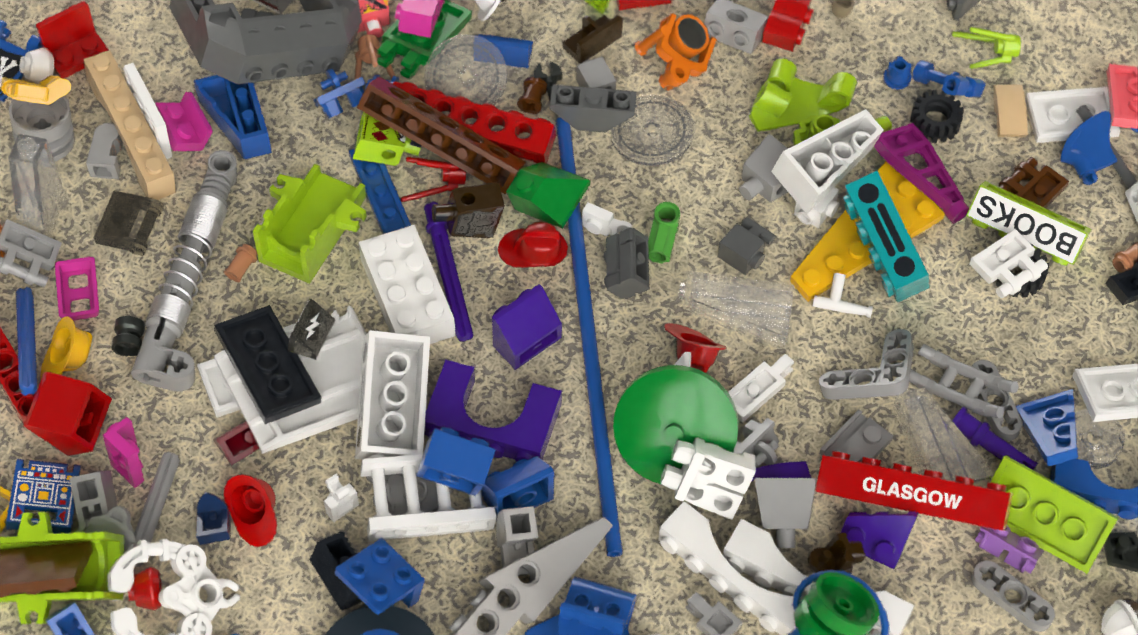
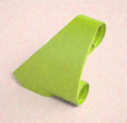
M776 59L773 62L767 81L762 85L755 98L749 118L757 132L799 124L802 119L810 115H830L850 105L857 86L856 78L847 72H837L824 85L814 84L795 78L797 67L790 60Z

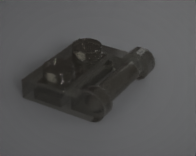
M114 190L94 235L95 243L144 256L148 248L147 240L157 216H160L163 212L164 204L156 199ZM139 211H147L136 238L129 237Z

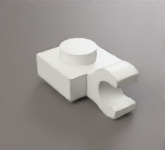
M587 202L582 211V225L593 234H602L608 237L609 234L612 236L619 234V232L629 227L632 228L629 222L617 220L614 218V213Z
M337 474L325 481L330 491L327 499L324 500L326 514L335 522L359 505L357 491L350 483L343 487Z

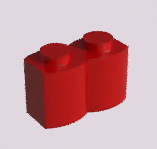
M776 0L765 25L762 42L791 52L794 51L796 44L801 46L806 33L803 26L804 24H810L814 9L810 8L811 0Z

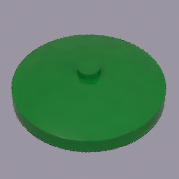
M682 365L657 367L635 378L622 393L613 419L615 442L626 463L639 475L658 484H661V474L666 465L681 469L683 466L682 463L672 460V452L677 440L693 444L697 437L705 440V443H712L724 450L734 452L739 428L737 410L727 390L709 374Z

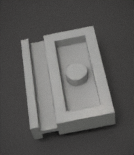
M858 409L820 449L819 454L831 456L832 451L851 454V461L862 463L863 457L875 459L892 441L893 435L870 417L866 418L862 411Z

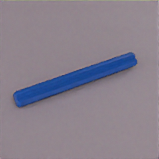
M26 287L25 289L19 288L16 291L19 388L21 389V394L25 396L28 394L34 395L37 392L34 297L32 289Z

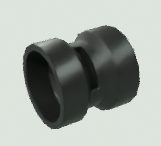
M133 316L119 317L114 325L116 336L112 340V351L120 356H137L142 345L140 338L144 335L145 323Z

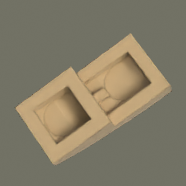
M994 85V112L997 113L998 137H1026L1028 135L1023 86Z

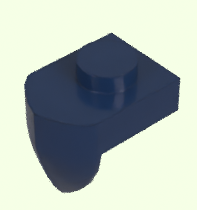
M205 492L200 497L197 504L196 538L199 545L231 540V514L228 506L218 496Z

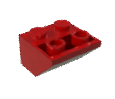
M44 372L23 426L68 456L93 452L112 398L91 383L51 372Z

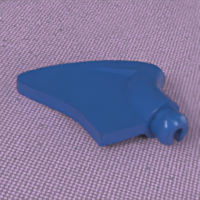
M1109 111L1096 114L1079 125L1068 137L1062 150L1061 162L1072 165L1085 185L1096 183L1098 180L1096 172L1117 162V158L1110 145L1111 114Z

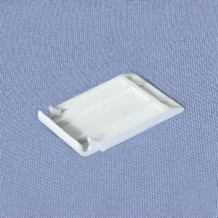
M351 306L347 307V313L339 317L336 310L329 317H327L326 313L319 315L316 321L322 324L313 329L317 332L305 342L308 331L304 330V328L311 324L309 322L310 319L283 328L322 399L320 404L271 423L264 424L225 350L214 355V359L262 454L358 419L363 340L367 334Z

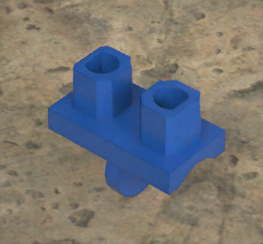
M332 68L326 70L328 79L320 82L322 90L332 86L333 90L314 99L316 107L321 106L323 112L330 119L343 112L337 99L340 96L346 94L351 107L357 106L364 93L362 86L366 84L363 77L341 86L340 82L348 79L346 72L343 71L336 75Z

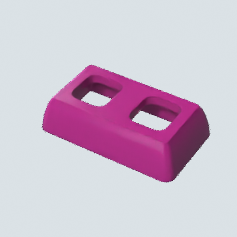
M84 257L56 262L55 274L59 317L61 319L63 317H70L73 321L97 317L99 315L95 258ZM81 274L88 276V285L86 287L69 288V277ZM90 300V310L71 313L70 304L72 301Z

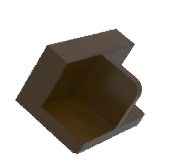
M588 15L582 18V30L563 41V49L579 64L583 63L622 37L623 18L617 15L610 20L607 16L603 15L593 21Z

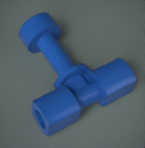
M920 60L913 71L914 81L922 84H928L930 81L943 85L942 90L948 95L980 98L985 87V82L979 78L963 77L958 72L947 75L935 71L934 65L924 60Z

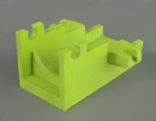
M317 164L313 165L304 180L282 174L278 175L276 178L277 184L284 187L276 188L272 185L269 189L270 195L278 200L273 210L267 209L263 214V224H257L253 229L259 262L309 284L345 230L353 232L359 230V221H353L352 219L360 218L362 221H365L367 217L366 210L360 207L366 198L365 185L359 183L357 187H354L321 173L320 166Z
M27 512L22 513L17 536L0 537V550L87 541L91 542L93 549L76 588L66 592L46 590L34 595H29L26 592L14 593L0 598V603H17L20 624H32L30 615L33 611L38 614L36 624H47L45 619L49 617L52 601L123 600L124 592L118 593L108 590L107 575L116 560L124 554V535L110 532L53 534L49 513L38 512L40 520L38 524L34 525L32 523L34 513Z

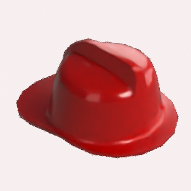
M542 221L534 222L526 228L510 231L503 236L498 245V253L504 263L517 268L555 266L563 261L568 250L567 242L560 232L551 224Z
M674 323L664 325L665 330L676 337L677 359L684 352H691L690 367L705 373L715 363L719 351L727 349L726 346L714 342L704 334L689 327Z
M244 474L233 476L224 487V500L240 537L249 545L254 547L266 546L273 540L277 530V519L274 512L276 504L274 490L267 482L256 477L253 478Z

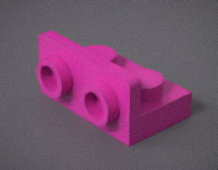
M185 92L180 103L155 102L166 124L170 146L173 151H201L204 149L213 130L192 92Z
M125 417L120 422L112 424L106 433L103 434L111 466L130 485L136 488L144 481L142 473L144 466L138 457L140 450L137 445L132 421Z

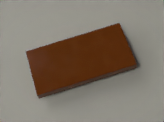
M91 542L0 550V598L14 593L26 592L29 595H34L46 590L66 592L76 588L93 552Z

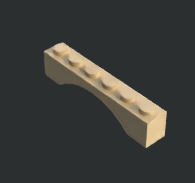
M109 50L83 59L87 81L97 101L103 105L113 121L148 202L151 203L175 194L174 173L111 51Z

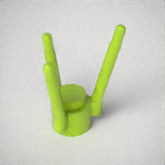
M975 27L969 29L972 33L952 32L954 37L993 42L995 54L1001 56L970 64V69L998 63H1011L1012 57H1018L1020 54L1021 39L1019 35L1004 34Z

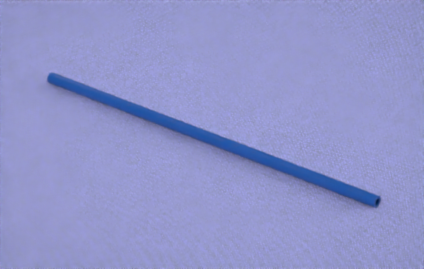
M558 117L556 119L561 169L576 175L571 127L565 120ZM579 202L568 219V229L602 517H605L613 525L605 535L606 551L608 557L621 556L623 552Z

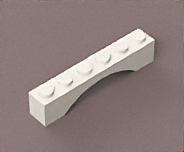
M684 501L660 526L658 540H660L661 546L668 553H676L683 558L686 566L692 572L697 574L700 572L707 577L715 590L720 593L725 591L734 599V603L739 609L746 613L749 611L759 618L760 624L767 631H775L779 635H787L796 628L793 615L795 611L792 606L794 597L766 590L738 573L718 549L711 532L709 520Z
M743 519L740 520L724 548L723 556L738 573L741 574L743 572L753 577L756 583L762 587H773L783 592V595L794 597L795 590L807 576L800 573L785 559L776 547L769 532ZM814 582L806 587L801 597H804L809 593V590L811 586L814 584ZM887 591L875 592L887 612L889 635H901L911 616L914 605ZM880 617L866 635H881Z

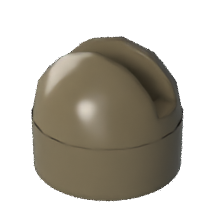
M833 0L831 11L837 18L848 17L853 10L854 0Z

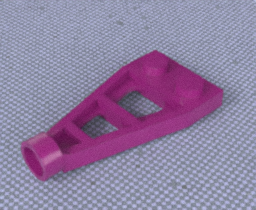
M914 123L883 132L880 135L874 148L889 165L940 206L952 224L966 217L969 210L968 205L964 202L963 196L932 144ZM919 153L928 167L918 170L908 163L904 157ZM936 176L943 189L939 190L927 178Z

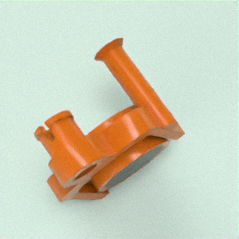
M672 13L660 22L659 29L643 41L635 43V50L641 56L646 55L648 50L656 45V53L662 60L667 62L665 73L659 77L660 86L663 89L666 87L667 91L687 82L689 76L697 77L707 70L717 39L714 37L709 39L706 26L696 16L687 14L676 19L677 15ZM699 54L698 62L690 60Z

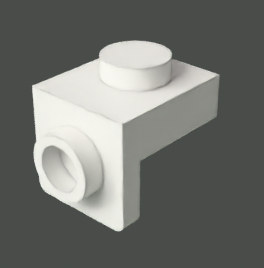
M834 187L808 214L796 202L794 215L802 223L811 224L819 228L827 216L832 218L840 205L837 202L839 189Z

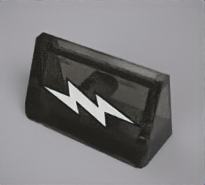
M309 298L290 334L287 350L316 360L335 323V318L318 303Z

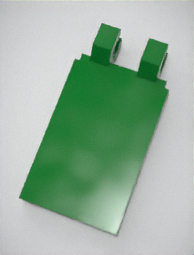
M445 0L431 38L398 31L399 20L397 19L382 35L383 44L377 50V54L381 55L377 59L378 65L387 68L394 61L396 54L404 57L401 60V65L405 67L400 71V75L410 80L417 73L420 65H429L445 48L444 46H447L472 18V11L454 2Z

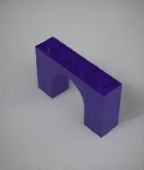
M445 360L425 413L424 435L430 438L434 429L441 430L442 427L457 431L459 433L458 437L470 441L471 438H478L488 442L490 448L496 449L493 458L507 457L518 462L522 459L529 460L538 456L543 460L562 405V391L532 383L524 409L514 422L498 428L485 427L474 422L465 411L475 383V367Z

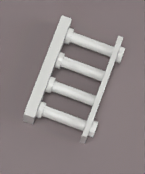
M375 454L367 459H362L361 477L372 476L376 515L368 520V541H375L380 538L387 540L494 529L497 519L495 507L483 505L481 490L476 496L469 494L470 507L468 509L455 510L451 506L449 487L436 483L439 509L436 512L424 513L420 510L416 472L418 471L423 454L392 457ZM403 473L408 512L405 515L392 516L388 509L385 475Z

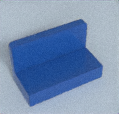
M479 34L475 38L477 40H474V61L482 62L480 60L487 55L485 51H482L485 48L495 58L492 60L488 56L486 59L489 63L492 62L494 64L493 61L496 60L499 65L529 68L533 41ZM476 45L481 46L482 50L479 48H475Z

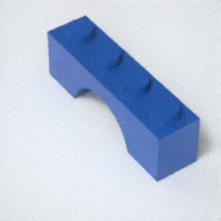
M1075 458L1062 464L1052 465L1050 480L1110 513L1118 514L1123 519L1131 520L1138 518V486L1131 489L1110 487L1094 475L1089 462L1086 460Z

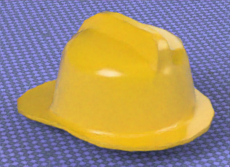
M63 317L55 328L52 342L41 366L40 380L44 372L62 375L64 371H75L88 358L93 338L92 334L75 327L74 321L70 317Z

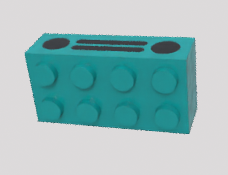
M878 171L845 185L844 206L850 219H857V222H855L857 233L862 244H869L870 246L868 248L869 258L875 270H882L883 274H880L883 280L881 282L888 297L894 295L898 303L929 289V274Z

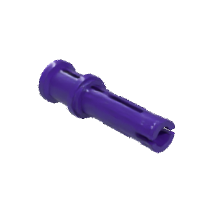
M964 406L956 414L948 427L949 430H956L969 439V444L972 446L975 445L977 447L980 445L1001 461L1006 455L1032 470L1038 465L1036 461H1033L990 431L991 427L986 421L982 423L967 413L968 409Z

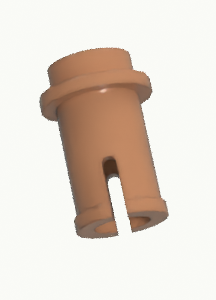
M1138 241L1127 250L1119 251L1115 254L1113 266L1118 272L1122 273L1131 270L1135 263L1138 262Z
M243 244L242 247L236 249V256L224 271V274L229 279L238 283L251 263H256L257 250L248 244Z

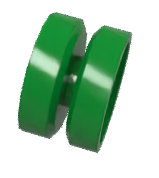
M826 572L816 579L809 593L803 597L796 607L793 615L795 625L801 635H866L877 623L880 612L874 597L861 583L838 572Z

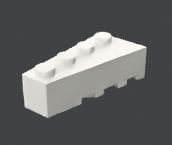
M865 109L783 151L771 172L805 213L808 214L872 150L884 130Z

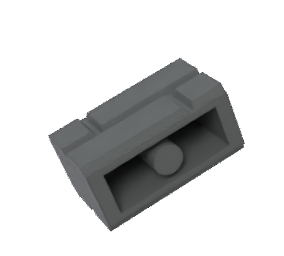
M631 227L621 231L620 234L607 237L606 251L604 252L607 272L604 284L607 291L621 299H628L635 296L636 293L640 294L649 290L648 237Z

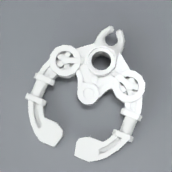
M161 539L156 543H147L146 540H140L136 547L125 552L116 560L107 577L108 590L118 593L130 590L134 582L133 567L137 563L147 562L148 556L159 555L160 561L171 560L173 572L181 578L160 591L159 602L163 607L179 611L185 616L177 623L176 635H211V621L219 608L231 607L240 600L239 594H234L230 599L223 597V588L229 587L233 591H238L239 585L230 579H217L206 566L207 559L204 551L196 545H183L168 541V539ZM200 587L204 588L207 592L208 598L206 602L202 601L199 597ZM125 607L110 612L111 629L116 635H144L138 631L137 617L131 608Z

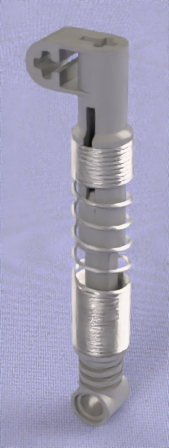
M219 150L210 155L208 158V169L200 191L194 194L178 234V239L182 245L173 247V251L178 256L168 261L171 268L163 274L166 281L159 285L161 294L154 297L146 319L145 326L147 331L131 371L132 377L141 383L175 392H183L191 388L195 382L193 358L188 353L172 348L175 340L180 338L184 331L193 306L192 298L197 295V285L203 279L201 272L207 268L206 260L211 257L227 213L228 204L226 201L231 187L237 182V160L229 151ZM183 247L182 253L179 254L176 248ZM209 252L208 256L204 258L202 253ZM204 260L205 265L202 269L198 262ZM166 364H168L169 367L167 369V372H164Z

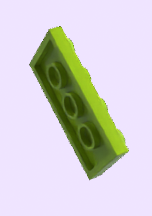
M1006 455L990 481L991 483L1006 485L1005 492L1013 493L1007 522L1010 531L1020 537H1028L1034 540L1038 547L1086 574L1089 572L1119 517Z

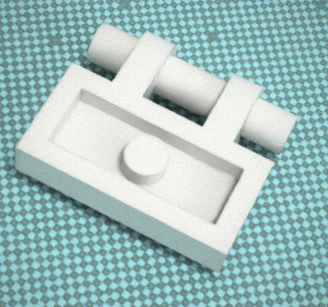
M1016 229L972 257L970 265L988 284L997 279L1002 282V285L996 288V293L1000 298H1004L1009 294H1016L1021 290L1022 285L1028 281L1034 282L1048 268L1045 260L1040 259L1034 263L1030 259L1035 252V248ZM1019 266L1022 272L1014 276L1010 270Z

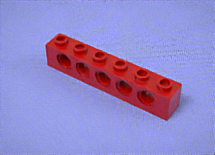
M393 82V85L440 112L449 111L448 117L520 159L547 164L556 138L555 124H552L547 119H532L514 110L506 112L488 103L480 105L462 96L454 98L436 89L428 91L418 88V86L410 82H403V84ZM469 118L477 119L473 124L464 123ZM501 125L504 127L500 131L491 130L494 126ZM525 132L531 134L525 139L518 137L519 134Z

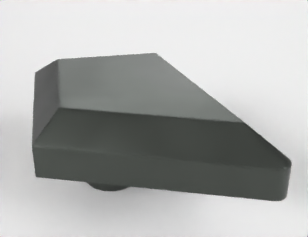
M1135 532L1110 533L1104 544L1107 564L1138 572V537Z

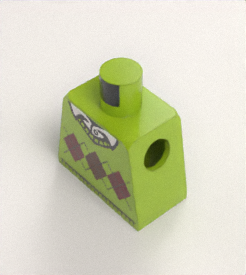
M363 112L359 123L353 159L396 166L399 164L403 152L416 156L419 155L421 145Z

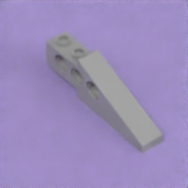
M605 517L598 519L480 579L478 582L487 591L482 589L472 599L470 604L473 608L466 616L461 614L449 627L453 631L450 635H506L519 619L525 624L534 622L613 525ZM520 567L525 568L529 572L528 583H523L518 578ZM500 591L505 592L509 596L507 608L500 606L498 603L497 595ZM480 615L486 617L489 621L487 632H482L477 627V618Z

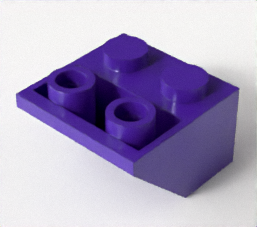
M540 284L531 290H524L515 301L509 305H503L495 311L492 316L493 347L514 370H517L562 338V323Z

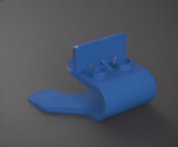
M574 576L566 600L561 603L560 614L528 629L524 635H630L628 626L635 607L637 594Z

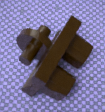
M837 533L825 548L818 547L812 550L807 559L809 567L815 573L836 570L851 574L852 564L861 563L866 558L861 541H848L846 533Z

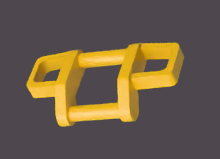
M53 75L43 79L39 84L2 77L0 89L4 95L12 99L48 105L68 94L71 90V84L67 79Z

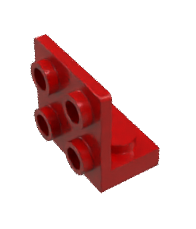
M86 1L72 5L68 9L36 24L42 48H47L52 53L54 70L62 79L85 69L83 59L109 51L96 33L89 5Z

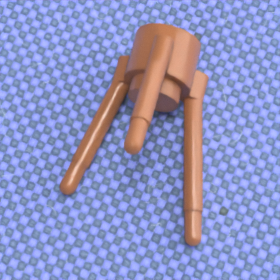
M364 35L357 41L358 51L355 52V80L361 77L362 61L372 64L373 67L378 66L377 59L381 55L377 54V50L380 47V43L375 35ZM389 65L386 70L392 80V77L396 75L391 65Z

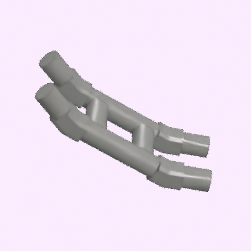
M924 343L918 354L928 359L937 367L944 369L945 372L937 383L935 380L911 369L909 382L926 393L934 394L957 405L964 406L978 415L995 418L1003 417L1004 408L977 398L984 385L995 391L1016 393L1019 387L1017 381L1008 380L992 373L988 374L952 359L950 356L938 350L936 351ZM957 374L973 380L965 394L950 388Z

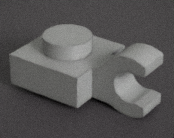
M697 592L687 600L689 604L685 608L696 618H700L696 627L704 635H734L743 624L720 601L712 607Z

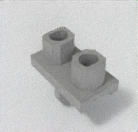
M767 418L764 422L759 423L751 419L743 429L745 440L742 443L736 442L733 453L742 455L743 452L755 455L757 467L762 462L767 465L774 464L777 461V455L774 451L779 447V439L773 428L775 426L774 421Z

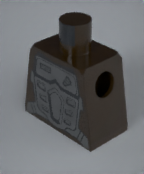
M499 182L453 189L447 204H433V221L447 222L449 234L454 237L493 238L505 207Z

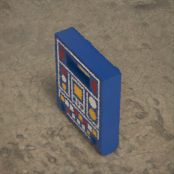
M17 459L6 529L19 530L22 513H25V510L57 513L56 521L50 520L53 534L71 533L75 504L69 478L80 476L81 465H74L72 473L67 472L68 464L30 460L29 467L24 468V459ZM32 518V523L36 525L40 519Z

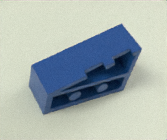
M218 75L193 80L198 101L244 160L272 153L267 127L254 83L236 84Z

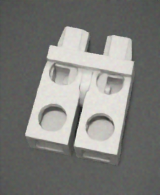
M697 437L693 444L677 440L673 448L672 460L682 463L683 466L681 469L666 465L661 474V484L675 490V499L686 500L693 505L733 519L743 499V494L746 493L756 472L755 455L746 452L739 455L724 450L715 444L705 443V440Z

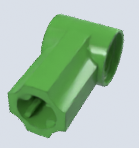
M662 202L654 210V220L648 240L649 259L652 262H670L680 221L679 207L672 202ZM662 219H670L672 221L665 222Z

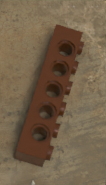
M380 76L368 83L357 106L359 110L484 183L499 182L501 193L506 194L507 189L519 170L524 168L527 163Z

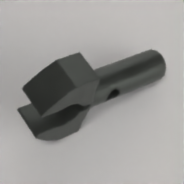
M549 61L550 77L542 72L540 63L534 70V78H540L547 83L549 101L551 99L552 85H556L558 80H562L563 75L561 67L552 61Z

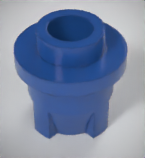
M897 56V59L889 62V66L883 76L885 84L896 90L908 87L911 82V63L904 60L902 56Z

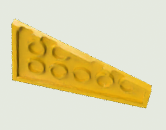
M886 161L879 168L878 173L911 239L944 219L945 213L934 201ZM846 210L791 275L790 282L807 302L812 300L815 295L818 296L831 288L834 273L844 274L846 279L872 263L868 251L870 246L869 244L863 245L857 233L855 224L857 219L851 220Z

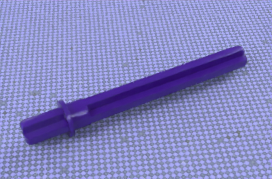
M433 201L424 206L428 223L426 225V232L431 236L447 302L454 317L456 337L460 342H465L473 338V331L448 237L447 222L433 221L432 206L433 204H438V202Z

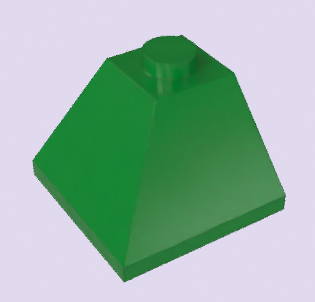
M540 162L520 169L506 193L515 210L563 228L590 186L591 181Z

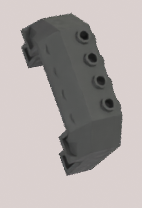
M171 0L169 5L200 67L236 84L326 73V70L330 68L334 72H338L353 47L362 22L358 0H299L305 12L244 19L241 18L234 3L214 4L213 0Z

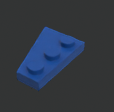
M1073 389L1016 406L1024 429L1048 467L1078 458Z

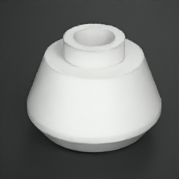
M47 48L27 52L20 59V72L24 73L26 79L39 84L43 79L53 75L54 58L52 53Z

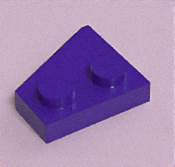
M909 511L907 514L850 512L841 533H846L848 541H861L866 557L895 569L919 513L915 511Z

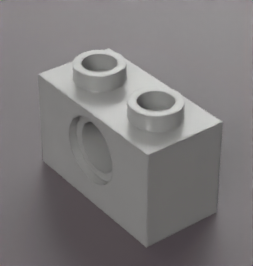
M716 0L706 13L704 25L708 30L709 38L714 37L717 39L716 41L752 54L762 41L764 28L769 16L728 0Z

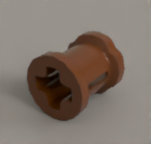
M529 77L524 80V92L518 99L517 106L525 113L538 114L542 109V96L547 92V83L540 78Z

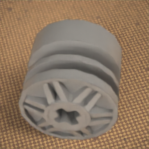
M65 95L48 105L15 99L11 101L8 110L15 146L19 154L31 162L42 164L56 162L66 157L73 149L75 135L70 105Z

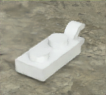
M784 354L771 367L765 361L762 362L728 392L735 404L738 419L742 423L785 386L786 380L784 378L793 371V368L790 366L794 364V361L788 355Z

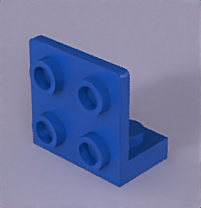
M383 538L369 545L336 567L335 574L375 614H380L399 600L407 607H412L419 601L425 579Z

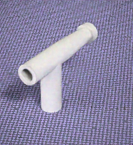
M834 273L829 298L814 296L812 307L865 315L871 318L873 306L866 307L841 300L846 277L844 274Z

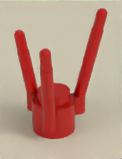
M406 157L407 162L441 169L442 182H447V185L403 196L400 200L401 202L452 191L458 188V185H465L466 171L450 162Z

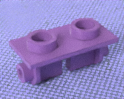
M1009 526L1006 527V531L981 527V531L975 539L980 544V548L997 558L1000 557L1004 549L1007 550L1009 553L1004 562L1022 573L1026 571L1031 574L1037 564L1036 562L1044 553V550L1040 549L1034 540L1018 536L1010 531Z

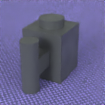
M746 217L741 225L736 223L719 242L717 257L746 276L752 268L756 270L765 259L763 254L765 242L771 245L776 235L749 217Z

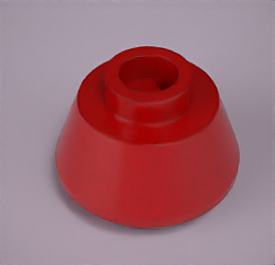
M148 567L134 575V582L128 591L129 601H135L137 607L156 611L162 606L159 602L162 581L158 569Z

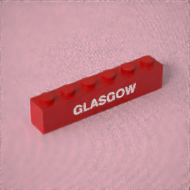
M832 451L831 456L822 455L815 492L1006 531L1013 493L1005 492L1006 485L987 482V486L984 488L974 486L975 479L956 476L955 482L942 479L943 473L924 469L923 475L911 473L912 466L893 463L892 469L880 467L881 460L863 457L862 463L851 461V454Z

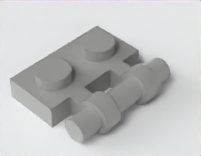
M6 219L0 231V251L5 252L4 258L0 257V273L5 275L10 273L24 279L23 282L32 286L34 283L44 288L49 277L38 273L41 267L50 271L53 268L62 242ZM15 257L29 262V268L14 263Z

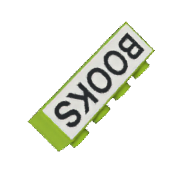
M987 181L980 184L966 215L972 219L974 225L980 228L988 229L989 226L998 230V235L1002 238L1016 229L1030 244L1034 245L1035 250L1037 248L1041 249L1043 252L1052 255L1051 259L1065 266L1068 263L1075 264L1092 230Z

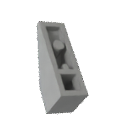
M110 470L69 478L79 526L85 520L107 513L111 508L117 506Z

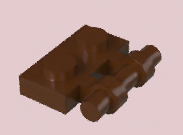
M1029 157L1025 162H1020L1014 168L1015 172L1010 177L1007 176L1000 181V188L1044 208H1047L1067 188L1069 183L1066 178L1047 165L1040 171L1035 169L1038 162L1033 157ZM1022 180H1029L1025 186L1019 184Z

